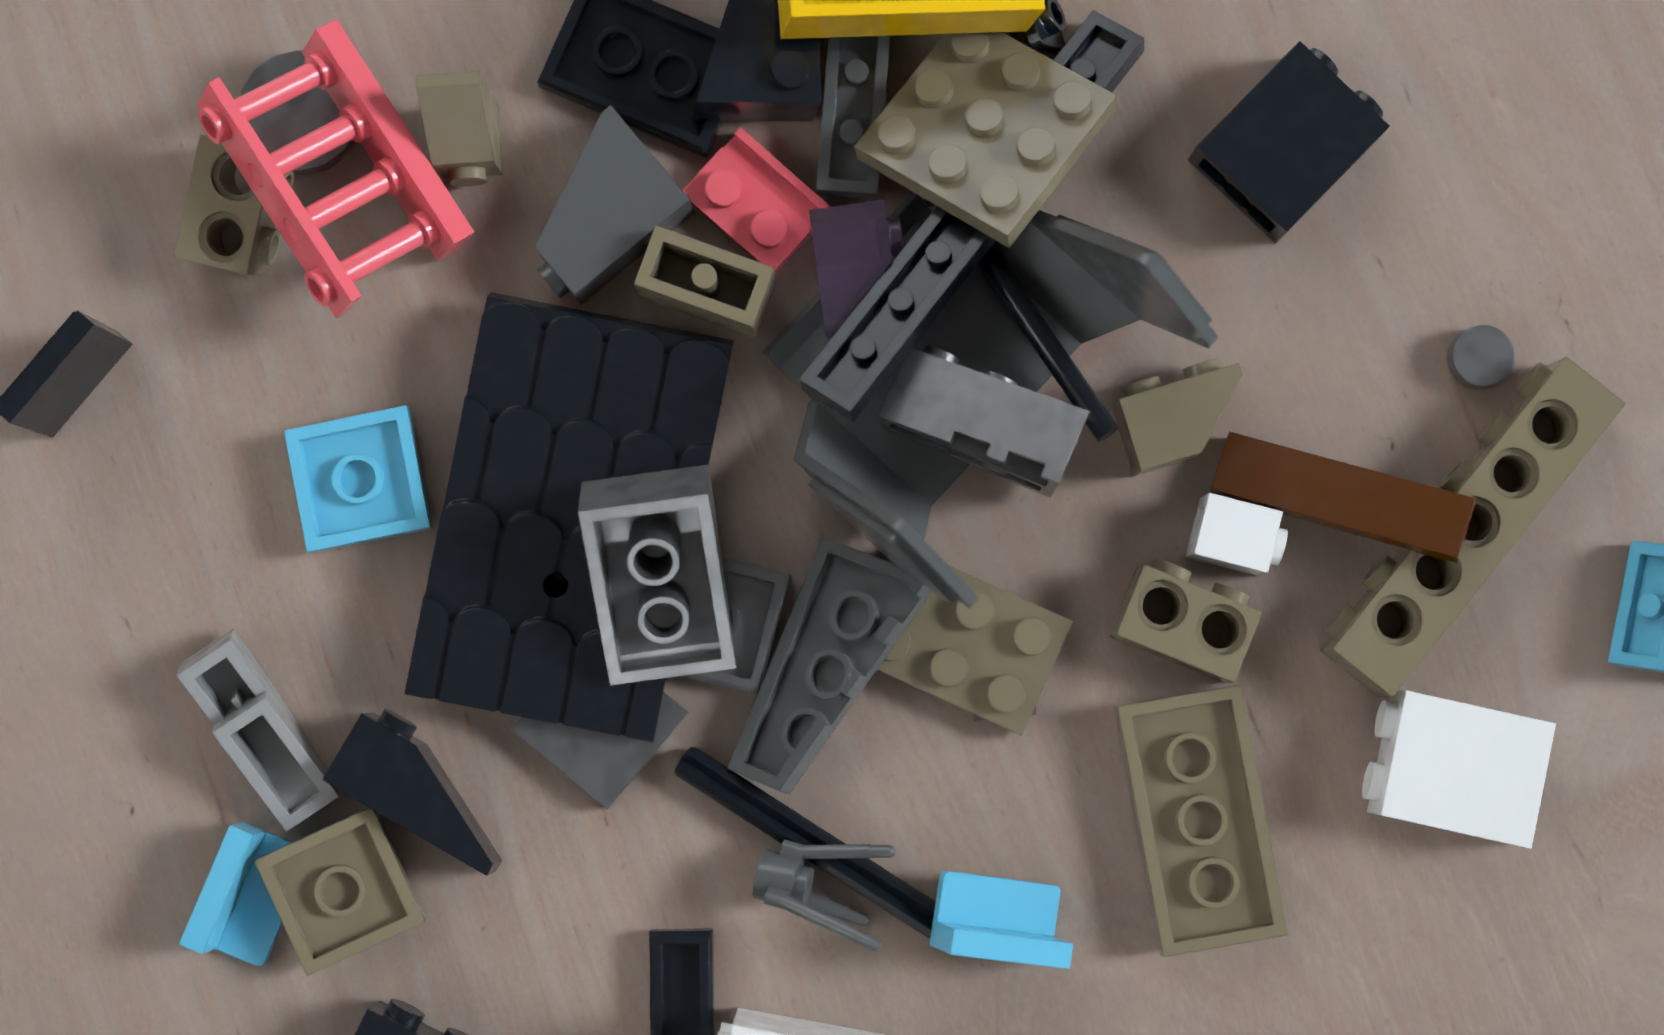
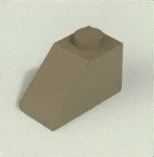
M468 71L416 75V88L430 161L441 179H449L450 184L454 186H478L487 182V176L503 175L498 102L481 72Z

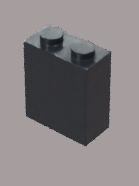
M1301 41L1196 146L1188 158V161L1275 244L1390 127L1382 119L1383 111L1372 97L1363 91L1357 90L1354 92L1337 76L1338 69L1325 53L1316 48L1309 50Z

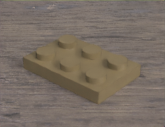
M950 566L979 597L977 602L971 608L957 599L952 604H949L931 591L877 671L1022 736L1073 621Z

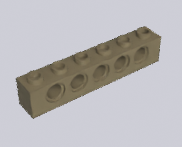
M1567 356L1547 366L1541 362L1535 365L1517 386L1515 391L1522 398L1510 413L1506 414L1503 410L1499 411L1480 432L1477 439L1484 445L1469 463L1466 459L1462 458L1441 481L1439 487L1443 490L1476 498L1473 514L1478 520V533L1472 541L1464 540L1458 563L1401 548L1393 559L1388 555H1384L1364 578L1362 584L1369 589L1356 606L1352 607L1349 603H1346L1325 627L1324 633L1330 638L1320 651L1377 697H1394L1625 406L1626 403ZM1536 413L1546 415L1553 423L1554 437L1550 444L1539 440L1533 432L1532 421ZM1498 460L1509 463L1515 470L1517 480L1511 492L1501 489L1494 480L1493 471ZM1422 556L1434 559L1440 568L1441 576L1439 583L1432 590L1424 587L1416 576V565ZM1386 603L1396 607L1402 616V628L1394 638L1385 636L1377 625V614Z

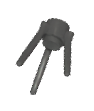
M784 839L780 853L767 849L762 854L754 879L753 898L764 901L766 905L785 909L872 951H879L882 947V942L878 938L842 921L846 920L860 926H867L870 921L868 915L810 893L814 879V868L804 866V859L890 858L894 856L895 848L892 845L871 844L804 845Z

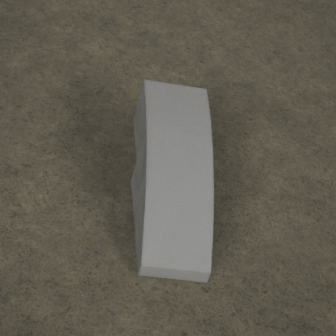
M234 629L180 664L176 676L214 725L212 734L286 832L339 797L338 789L322 780L327 772L325 766L284 700Z

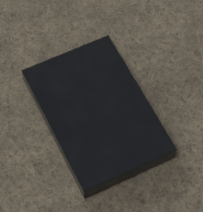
M574 0L537 83L540 88L599 113H602L611 105L627 125L707 158L722 121L721 119L691 121L719 28L653 0Z

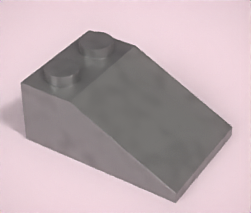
M702 465L582 482L578 515L610 685L736 669L709 466Z

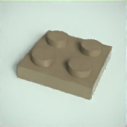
M370 807L254 860L306 976L344 960L426 920L378 812Z

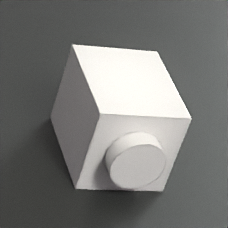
M1208 493L1199 499L1185 558L1254 576L1266 574L1269 571L1270 564L1278 566L1284 554L1288 530L1280 528L1283 512Z

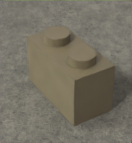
M655 225L634 286L641 298L756 338L776 284L774 267Z

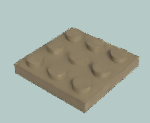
M1002 32L945 34L856 143L854 148L859 161L1010 248L1117 110V95Z

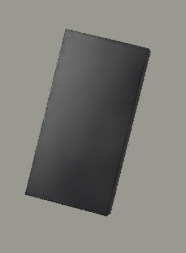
M713 928L651 929L649 931L650 1035H715Z

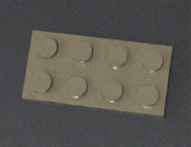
M1242 685L1115 706L1160 955L1169 957L1287 936L1288 929Z

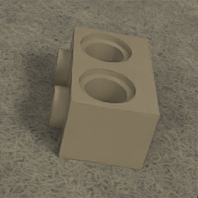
M200 134L174 257L243 275H265L266 266L273 265L278 255L281 240L280 232L275 229L274 223L252 189L244 194L236 186L235 171L237 166L221 143L215 144L207 135ZM293 171L284 175L291 188L294 181ZM231 221L236 222L243 233L242 245L234 254L229 253L222 243L223 229Z
M1157 559L1154 567L1145 564L1137 567L1110 637L1220 682L1235 683L1262 615L1261 611L1247 606L1250 596L1220 583H1214L1212 591L1189 582L1192 574L1190 571L1164 560ZM1152 589L1165 592L1173 603L1172 616L1163 625L1151 622L1143 611L1144 597ZM1210 613H1218L1224 616L1230 624V638L1219 649L1210 646L1202 636V623Z

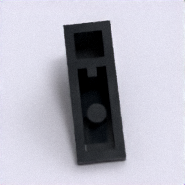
M384 709L380 716L375 713H361L322 780L482 874L488 876L496 872L502 859L429 746L413 736L417 726L388 709Z

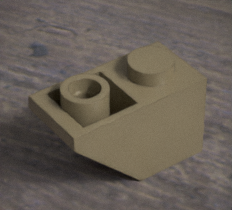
M1218 358L1184 368L1183 374L1185 379L1162 386L1159 376L1123 387L1126 397L1118 399L1112 406V410L1119 427L1133 477L1191 460L1202 453L1243 375L1239 363L1221 368Z

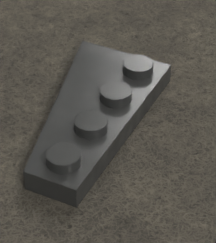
M822 537L727 769L790 795L929 596L931 590L894 563Z

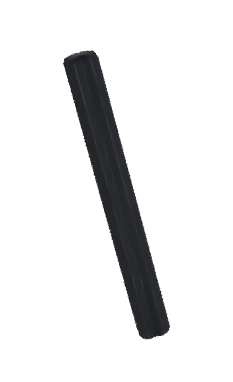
M696 747L688 748L675 767L674 772L677 777L781 844L784 839L804 845L845 844L734 771L727 769L726 766ZM806 859L925 937L930 938L935 901L870 859Z

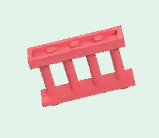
M335 19L314 31L302 51L305 57V64L236 99H233L220 77L208 82L197 103V107L199 108L198 118L204 132L212 142L223 145L305 270L304 279L310 294L321 306H328L337 319L346 314L362 296L354 284L356 281L419 246L425 249L429 248L438 262L456 252L472 236L474 230L338 20ZM315 87L326 90L339 109V118L268 153L248 121ZM350 140H353L355 143H361L374 163V171L304 208L284 175ZM385 193L390 196L395 195L408 215V224L339 261L319 229Z

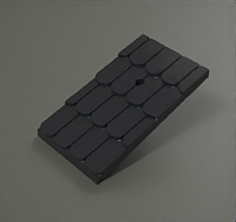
M490 292L487 296L484 313L481 318L467 395L464 399L443 511L440 515L404 694L427 699H438L442 702L488 711H500L504 714L555 724L562 723L566 726L617 736L624 735L627 738L648 742L654 741L667 678L610 685L578 515L581 485L584 481L702 465L709 466L734 340ZM560 572L567 581L555 579L552 573Z

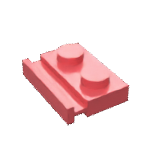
M741 127L737 129L734 137L725 147H721L683 189V192L689 197L693 208L751 259L774 267L775 275L813 234L814 229L823 219H826L832 213V207Z

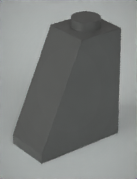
M611 105L600 114L535 245V249L545 261L537 269L538 273L560 299L570 291L580 305L646 252L655 225L672 231L694 213L689 197Z

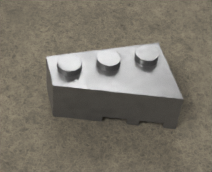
M925 345L923 351L911 348L901 363L881 409L879 426L1051 498L1060 483L1090 411L1071 405L1056 397L1017 386L1016 382L999 373L985 369L982 372H978L958 365L959 359L942 349Z

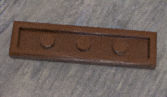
M1230 431L1210 488L1213 494L1283 512V515L1458 563L1476 505V498Z

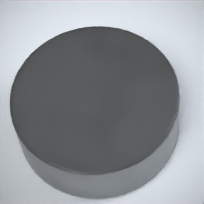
M1489 325L1473 326L1460 333L1452 341L1447 355L1448 366L1454 378L1462 385L1473 389H1485L1504 380L1511 372L1515 360L1514 348L1508 336L1500 329Z

